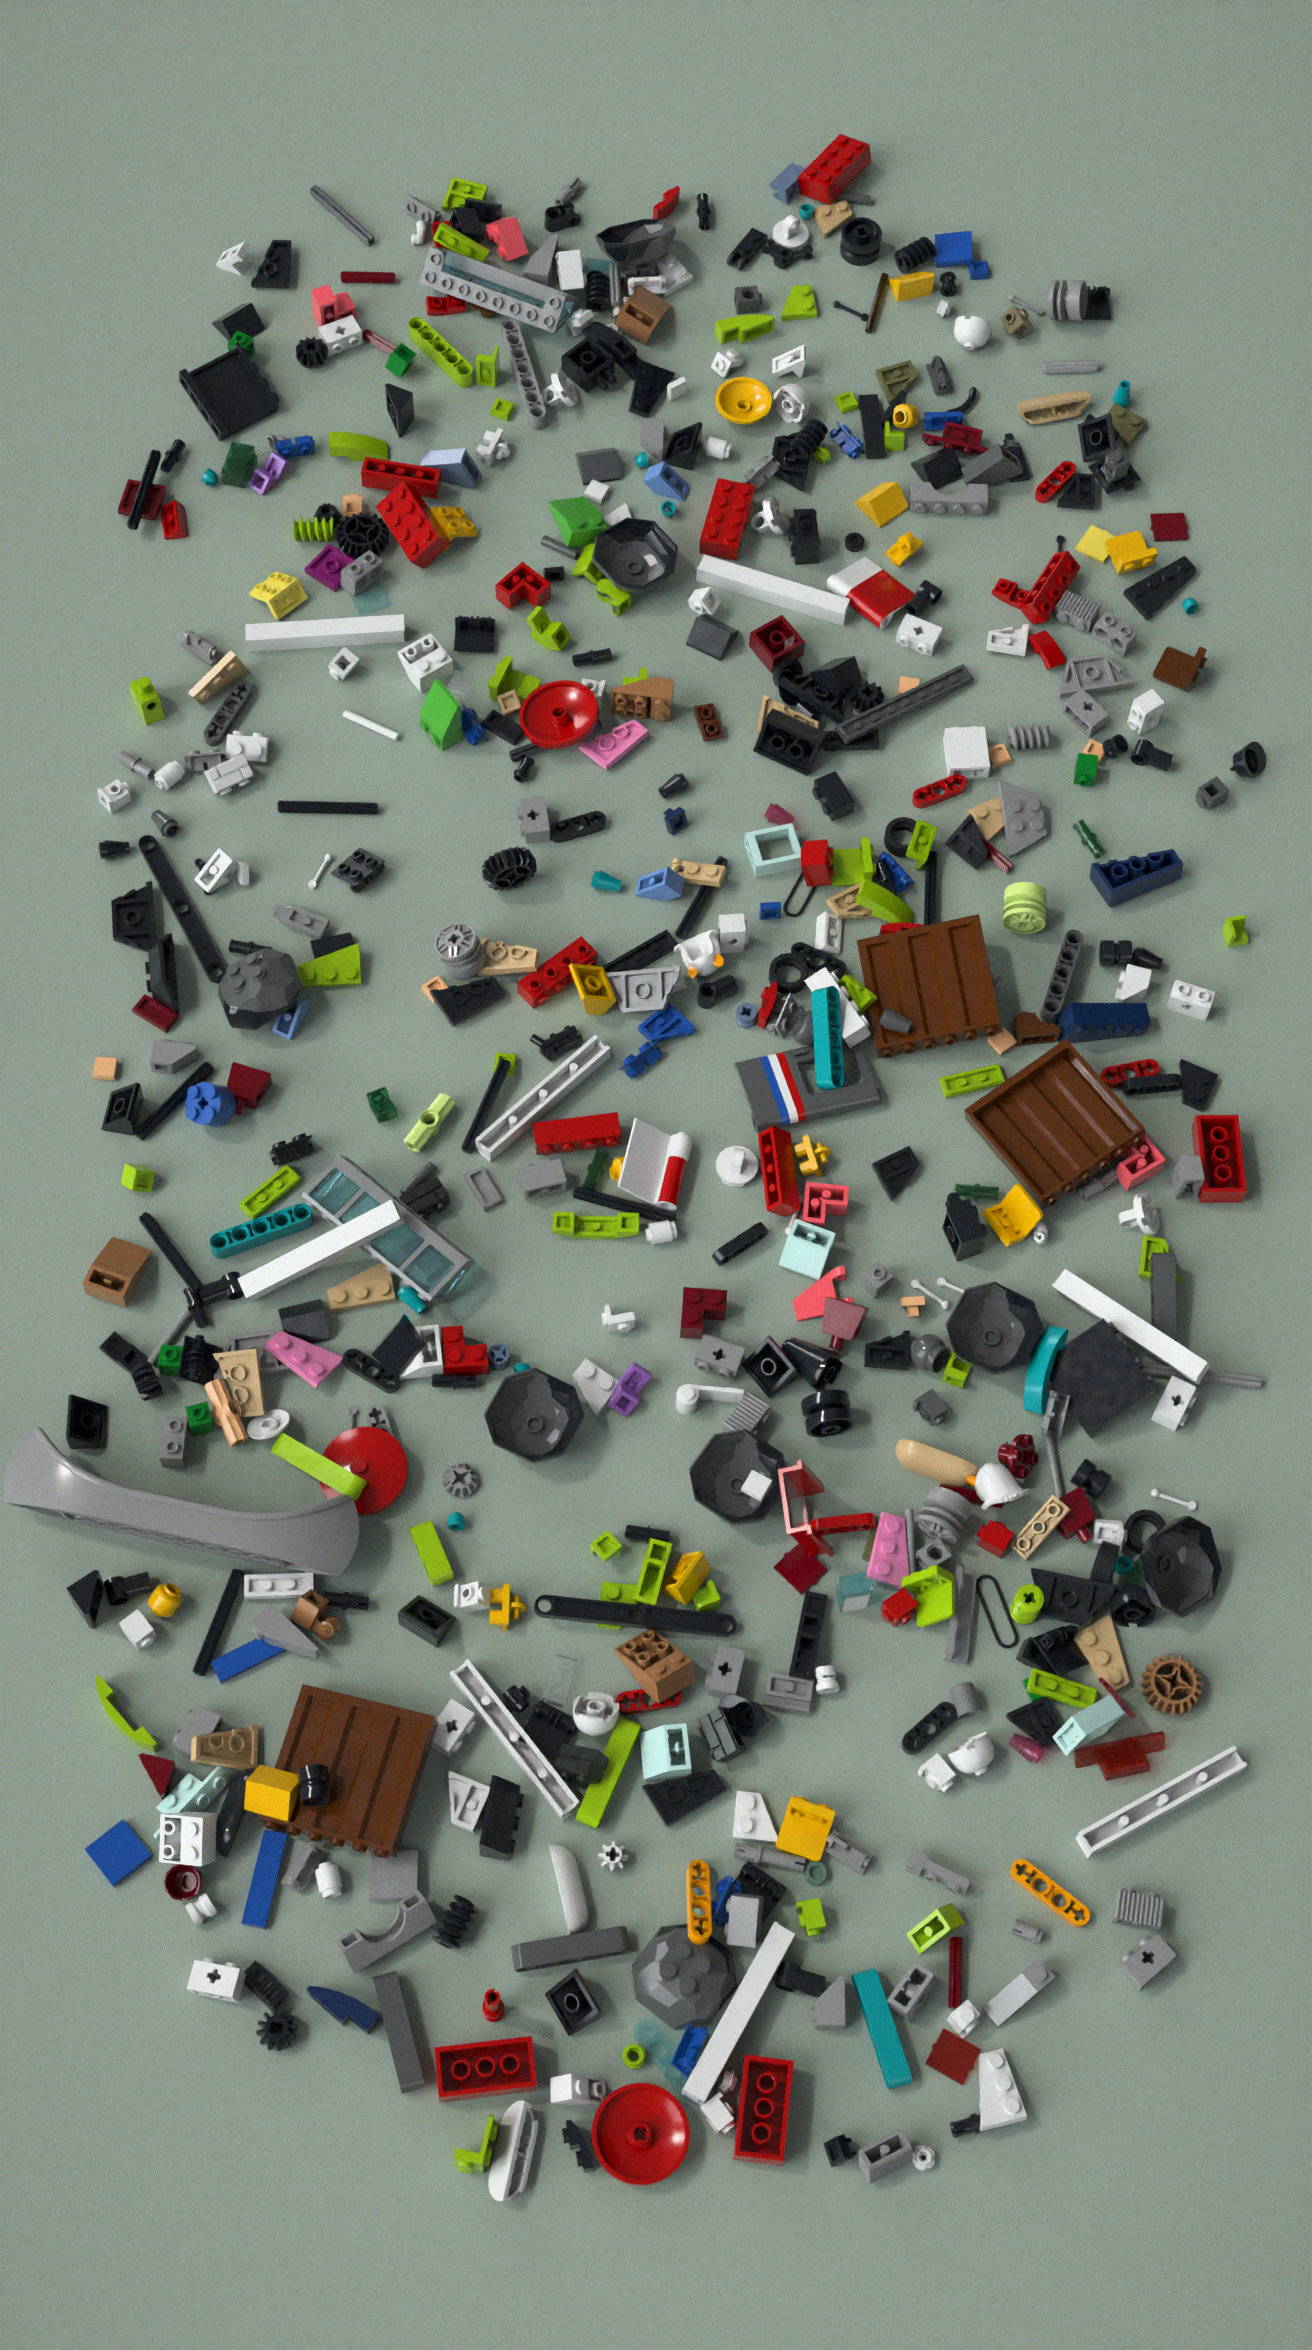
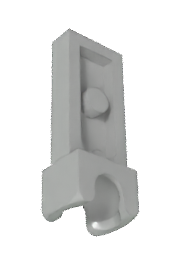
M915 1848L912 1849L904 1870L918 1877L922 1873L926 1875L925 1878L935 1884L940 1882L946 1885L947 1889L952 1893L965 1894L971 1880L928 1860V1854Z

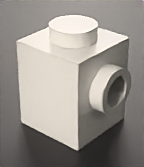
M138 1609L119 1622L121 1630L137 1650L150 1646L154 1642V1638L157 1637L153 1627Z

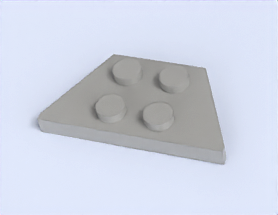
M1106 653L1071 658L1067 661L1059 698L1071 697L1080 689L1091 694L1133 687L1134 682L1122 673V669L1113 663Z
M1001 780L997 784L1008 856L1012 857L1019 851L1045 837L1047 833L1041 796Z
M674 966L609 972L606 975L622 1013L663 1011L667 1007L682 972V967Z
M274 1330L229 1336L225 1352L258 1348L261 1376L293 1371L265 1349L266 1343L276 1335ZM219 1366L217 1373L214 1374V1380L223 1378L225 1382L226 1379H224Z

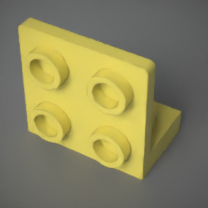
M281 572L270 574L267 580L257 584L249 592L251 597L266 602L272 615L277 620L308 598L298 578Z

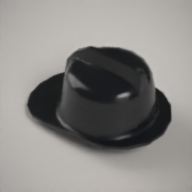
M792 657L778 664L772 676L775 686L779 689L782 701L790 706L797 705L801 700L780 686L779 681L782 677L793 680L796 675L803 676L801 663Z
M1253 741L1233 755V766L1230 768V771H1236L1240 777L1255 778L1265 769L1266 756L1263 747L1258 742Z
M730 1694L724 1696L718 1705V1708L726 1707L730 1709L740 1735L744 1737L755 1736L764 1724L769 1721L760 1703L738 1695Z

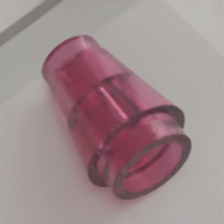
M770 803L764 815L768 822L778 825L793 823L795 819L794 816L777 803L775 805Z
M1017 1733L1013 1735L1009 1742V1745L1030 1763L1033 1761L1037 1764L1045 1752V1747L1041 1745V1742Z

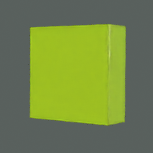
M852 391L834 396V402L841 414L859 409V403Z
M497 397L490 410V416L508 421L515 408V403Z
M496 1052L493 1074L500 1059H505L511 1063L507 1075L514 1076L517 1054Z

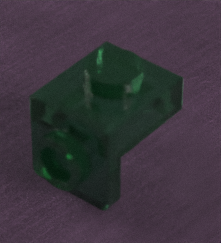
M386 1087L366 1094L370 1110L378 1123L389 1121L398 1116L397 1109L390 1100Z

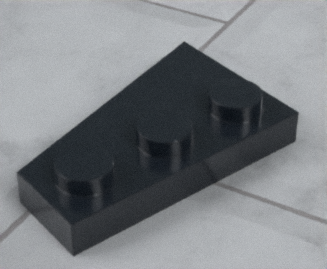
M273 240L265 254V259L257 270L256 277L251 281L252 288H289L291 240Z
M495 977L472 981L465 985L448 986V988L442 990H430V995L453 1027L505 997V992Z
M715 1770L691 1774L674 1780L669 1779L652 1785H642L643 1791L666 1828L727 1790Z

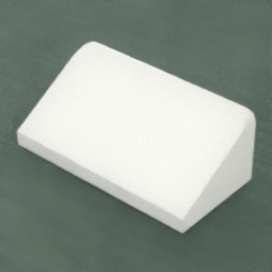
M826 911L817 917L816 949L826 954H840L842 918H837Z

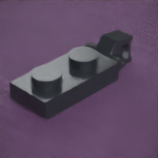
M1012 433L1005 434L1004 445L1002 446L1018 457L1023 470L1022 474L1010 478V482L1030 480V473L1019 442L1015 443Z

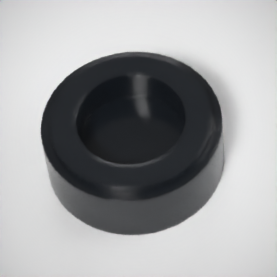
M854 532L846 536L845 548L848 551L859 552L863 549L864 537L861 534Z

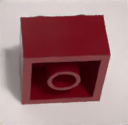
M781 615L750 632L749 647L772 674L778 664H781L785 659L790 657L798 659L804 655L805 641L786 618Z

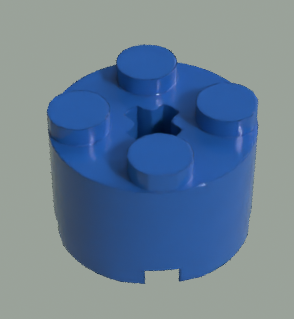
M208 1082L198 1083L195 1086L189 1087L187 1091L186 1117L199 1125L222 1127L234 1115L236 1107L235 1098L226 1086Z

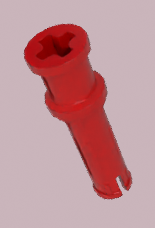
M489 1989L484 1996L485 2000L482 2005L483 2016L489 2022H498L504 2015V2003L500 1999L498 1991L495 1992V1989Z

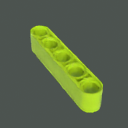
M411 318L408 322L409 338L458 386L462 388L470 387L473 384L472 365L423 318Z
M283 1432L280 1433L270 1450L341 1494L350 1496L354 1501H357L367 1483L364 1479Z
M620 1716L603 1753L609 1758V1764L606 1771H603L604 1775L601 1782L598 1784L590 1783L576 1815V1821L598 1829L640 1734L642 1725Z

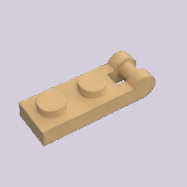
M673 858L670 864L671 869L684 878V883L721 887L726 874L725 866L688 862L682 861L679 858Z

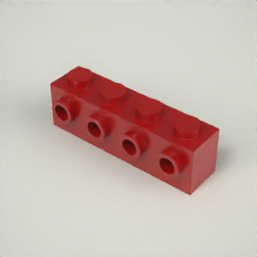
M365 457L361 470L362 487L393 491L404 481L414 486L422 497L437 499L441 487V469Z
M1068 550L1055 553L1019 607L1032 625L1045 623L1050 619V614L1064 592L1068 590V586L1076 578V574L1081 568Z
M582 936L540 965L537 971L529 973L518 981V993L533 1009L539 1005H544L552 995L559 994L566 985L574 982L569 965L596 966L597 952Z
M618 1112L533 1123L536 1155L548 1156L556 1152L571 1153L579 1149L593 1150L596 1147L603 1146L610 1148L621 1144Z
M772 1126L758 1134L766 1208L768 1212L786 1217L800 1210L791 1132Z

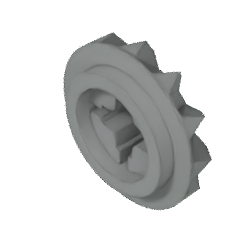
M457 1462L455 1465L449 1466L445 1473H443V1487L448 1494L454 1497L462 1498L469 1496L477 1488L478 1475L475 1469L467 1463L460 1464ZM455 1474L459 1475L460 1477L466 1475V1477L464 1478L465 1485L461 1482L455 1483Z

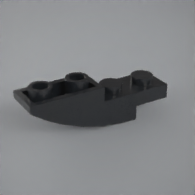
M596 321L582 330L586 338L588 336L609 352L633 381L635 380L638 363L641 359L636 355L637 349L626 338L612 328Z

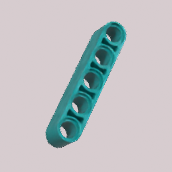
M829 986L814 990L811 996L816 1084L822 1091L841 1088L844 1084L840 995L836 987Z
M299 1203L217 1232L210 1238L212 1254L218 1259H225L306 1230L313 1224L311 1208L305 1203ZM302 1214L307 1215L306 1218H298ZM280 1222H286V1223H287V1224L284 1225V1226H279V1225H277V1224L280 1223ZM260 1229H266L264 1233L257 1232ZM240 1236L246 1237L244 1240L241 1241L236 1240ZM218 1244H225L222 1248L216 1247Z
M876 1968L852 1974L854 1989L887 2089L891 2090L911 2084L912 2076Z

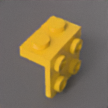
M431 507L430 511L450 542L453 541L454 537L477 536L478 531L462 508Z
M1140 531L1130 532L1105 541L1106 549L1117 575L1151 566L1158 555L1156 547L1147 548Z
M1021 1184L1014 1185L1000 1204L989 1207L982 1213L1006 1247L1024 1241L1043 1218V1212Z
M791 1796L775 1844L776 1848L796 1856L805 1857L813 1862H819L836 1811L831 1810V1807L825 1804L816 1805L810 1803L804 1797Z

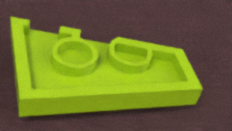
M359 943L298 965V972L303 982L302 988L361 985Z

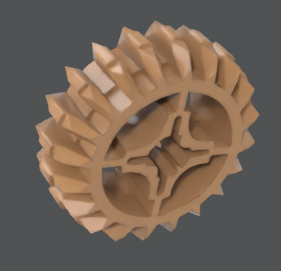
M1173 1653L1168 1656V1659L1164 1654L1159 1657V1660L1154 1658L1151 1661L1152 1665L1147 1664L1145 1667L1146 1672H1143L1141 1676L1145 1679L1140 1683L1145 1688L1142 1691V1695H1149L1146 1702L1155 1703L1153 1710L1161 1707L1162 1714H1165L1167 1710H1169L1171 1716L1175 1715L1176 1710L1180 1715H1183L1185 1710L1190 1712L1193 1708L1192 1705L1196 1706L1198 1704L1197 1698H1201L1203 1694L1200 1689L1203 1688L1204 1684L1198 1682L1201 1680L1202 1674H1195L1198 1669L1197 1666L1191 1668L1189 1666L1190 1660H1187L1186 1663L1182 1662V1655H1179L1176 1660ZM1165 1669L1173 1670L1169 1675L1156 1674ZM1180 1673L1186 1678L1187 1682L1181 1679ZM1173 1677H1174V1680H1173V1683H1174V1684H1173V1687H1174V1688H1173L1172 1691L1170 1692V1689H1171V1687H1170V1682H1171V1680H1172ZM1156 1687L1162 1689L1164 1697L1158 1692ZM1173 1695H1187L1182 1700H1171Z

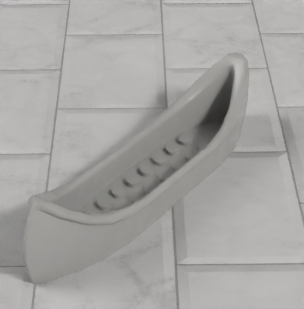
M40 1427L32 1429L22 1438L12 1452L5 1468L3 1488L5 1503L83 1525L248 1562L340 1577L349 1566L358 1545L359 1518L355 1503L348 1495L341 1494L305 1507L263 1512L227 1509L127 1487L100 1478L79 1467L58 1450L49 1436Z

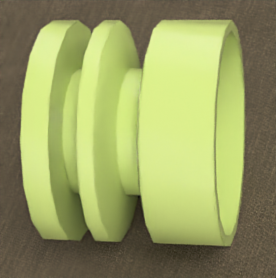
M1018 882L1007 886L1004 890L1003 926L1011 932L1020 934H1031L1041 931L1045 927L1047 891L1045 888L1032 882Z

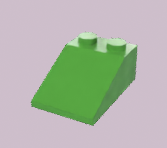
M584 496L548 501V506L567 548L595 543L596 536L608 528L601 512Z
M437 678L434 680L419 712V726L423 732H427L430 735L432 743L435 746L438 745L444 751L462 740L461 705Z

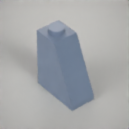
M466 448L426 451L420 465L441 469V482L471 489L477 488L481 477V472Z

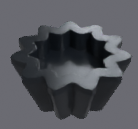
M323 503V505L318 507L314 518L317 517L319 523H321L322 518L325 517L326 522L329 523L330 518L333 517L334 528H336V524L341 523L340 518L342 516L334 505Z

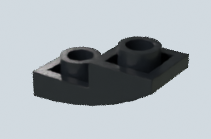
M567 2120L566 2128H562L564 2144L569 2143L570 2150L580 2148V2151L576 2152L578 2167L583 2166L584 2173L592 2172L594 2167L587 2143L577 2126L571 2120Z

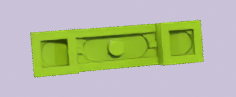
M553 1212L552 1233L583 1239H615L635 1236L639 1234V1213H618V1216H575V1212Z
M100 1675L95 1677L99 1698L114 1726L134 1744L149 1751L157 1752L159 1747L156 1741L143 1726L136 1731L129 1726L111 1704L116 1699L113 1690Z

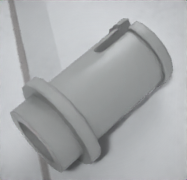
M1016 1919L1012 1934L1029 1939L1033 1944L1034 1942L1039 1943L1043 1929H1040L1039 1925L1035 1927Z

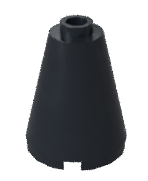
M794 1337L787 1339L782 1344L781 1349L797 1367V1372L815 1391L827 1390L824 1386L827 1383L832 1385L840 1374L843 1366L840 1358L843 1359V1356L838 1352Z

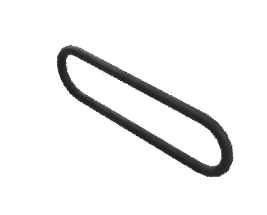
M803 871L801 872L799 878L797 879L793 889L791 890L783 906L784 912L791 917H797L801 915L816 888V886L812 887L807 899L805 900L801 910L798 913L791 914L787 911V904L803 876Z
M982 1575L976 1580V1590L995 1639L1001 1647L1012 1648L1018 1641V1634L999 1585L991 1575ZM983 1578H989L995 1584L1015 1637L1014 1642L1010 1645H1005L999 1640L979 1588V1582Z

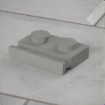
M768 1672L763 1707L809 1714L814 1679L808 1681L790 1677L789 1675Z

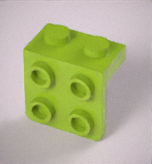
M507 655L504 656L502 662H498L496 674L488 682L491 700L498 702L497 696L515 689L521 705L528 695L541 685L539 678L514 670L513 658Z
M861 837L859 848L834 849V859L831 860L834 865L835 876L831 877V886H854L860 882L862 883L865 878L872 881L873 875H876V863L872 862L874 846L870 845L869 837Z
M932 1565L928 1569L913 1572L909 1576L901 1578V1587L916 1594V1602L918 1603L916 1609L917 1626L924 1628L952 1618L955 1615L954 1574L943 1569L941 1566Z
M489 2114L480 2153L460 2148L455 2149L453 2159L454 2166L458 2167V2171L466 2174H472L473 2171L483 2173L484 2167L490 2166L493 2152L489 2146L490 2142L496 2141L498 2133V2123L495 2122L494 2115Z

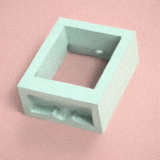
M792 823L745 833L744 845L755 877L801 868V848L803 847L799 845V832L794 830ZM789 837L794 852L793 855L762 860L758 843Z
M1110 1694L1073 1715L1056 1732L1053 1739L1067 1756L1104 1735L1125 1713Z

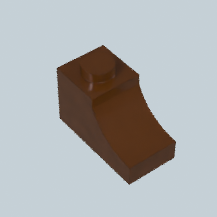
M1021 1012L1014 1016L1012 1027L1015 1040L1017 1041L1016 1046L1058 1042L1060 1035L1059 1025H1051L1037 1018L1035 1012Z

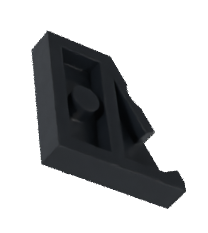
M909 1145L872 1163L871 1166L890 1201H892L920 1163Z
M910 1330L903 1331L902 1335L893 1338L888 1336L880 1341L867 1343L865 1345L864 1367L908 1371Z
M1046 1696L1006 1714V1718L1045 1749L1057 1744L1053 1736L1062 1726Z

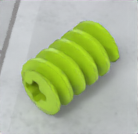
M299 516L298 522L294 519V540L298 541L301 536L302 541L305 542L309 536L310 541L313 542L316 536L318 542H321L323 537L326 542H329L331 537L334 539L333 517L330 518L329 523L326 522L325 517L319 523L317 517L314 518L313 522H311L310 517H307L306 521L303 522L302 516Z
M1025 1584L1018 1589L1010 1606V1616L1016 1623L1028 1625L1037 1619L1044 1603V1595L1041 1589L1033 1584Z

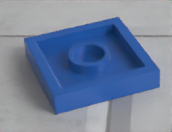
M971 231L935 234L936 268L973 264Z
M124 1819L85 1848L87 1854L113 1887L152 1858V1855Z

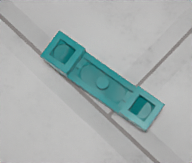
M1048 1326L1039 1339L1026 1375L1024 1410L1044 1415L1049 1398L1046 1388L1057 1351H1063L1069 1330Z

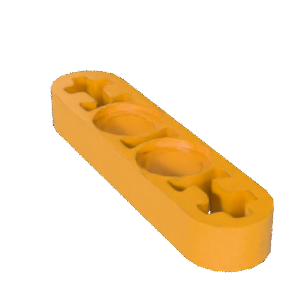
M695 1859L691 1861L686 1871L688 1937L694 1944L703 1945L708 1941L712 1932L710 1869L706 1862ZM697 1870H698V1872L701 1874L700 1877H699V1879H696V1878H697ZM693 1888H700L704 1895H696L693 1892ZM700 1908L704 1911L705 1915L699 1916L695 1914L693 1909ZM699 1924H702L700 1927V1932L703 1935H700L699 1931H697Z
M1019 1859L1012 1864L1010 1875L1015 1882L1073 1927L1081 1928L1087 1924L1090 1919V1912L1085 1905L1027 1860ZM1016 1866L1018 1868L1024 1866L1026 1868L1025 1873L1029 1877L1032 1873L1035 1874L1029 1884L1026 1882L1028 1877L1025 1874L1020 1876L1016 1874L1018 1871ZM1036 1880H1042L1046 1883L1047 1889L1044 1892H1038L1034 1888ZM1055 1895H1062L1066 1900L1065 1906H1056L1053 1902V1897ZM1070 1903L1073 1904L1071 1909L1074 1912H1083L1082 1918L1084 1921L1082 1919L1076 1921L1074 1919L1075 1914L1071 1910H1069L1068 1914L1064 1912Z

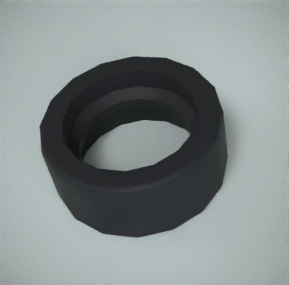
M900 817L892 820L887 825L884 844L891 854L902 858L907 857L905 855L909 845L895 842L892 839V833L897 830H907L913 833L916 825L915 820Z
M792 953L780 954L770 964L768 977L770 985L773 981L776 982L777 991L781 994L798 993L806 985L804 980L808 978L809 969L802 957ZM786 965L793 966L800 971L801 976L795 982H784L777 977V969Z
M1145 1509L1130 1515L1124 1526V1529L1127 1530V1542L1125 1544L1137 1554H1141L1144 1544L1137 1541L1133 1536L1132 1528L1134 1524L1138 1521H1148L1157 1530L1166 1525L1165 1520L1158 1513Z
M1102 1541L1091 1571L1090 1580L1109 1583L1118 1557L1119 1545Z

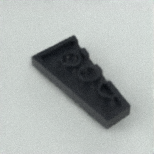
M1183 556L1125 589L1123 595L1143 618L1148 621L1152 614L1158 611L1163 603L1170 599L1174 592L1181 588L1196 573L1197 568L1186 556Z

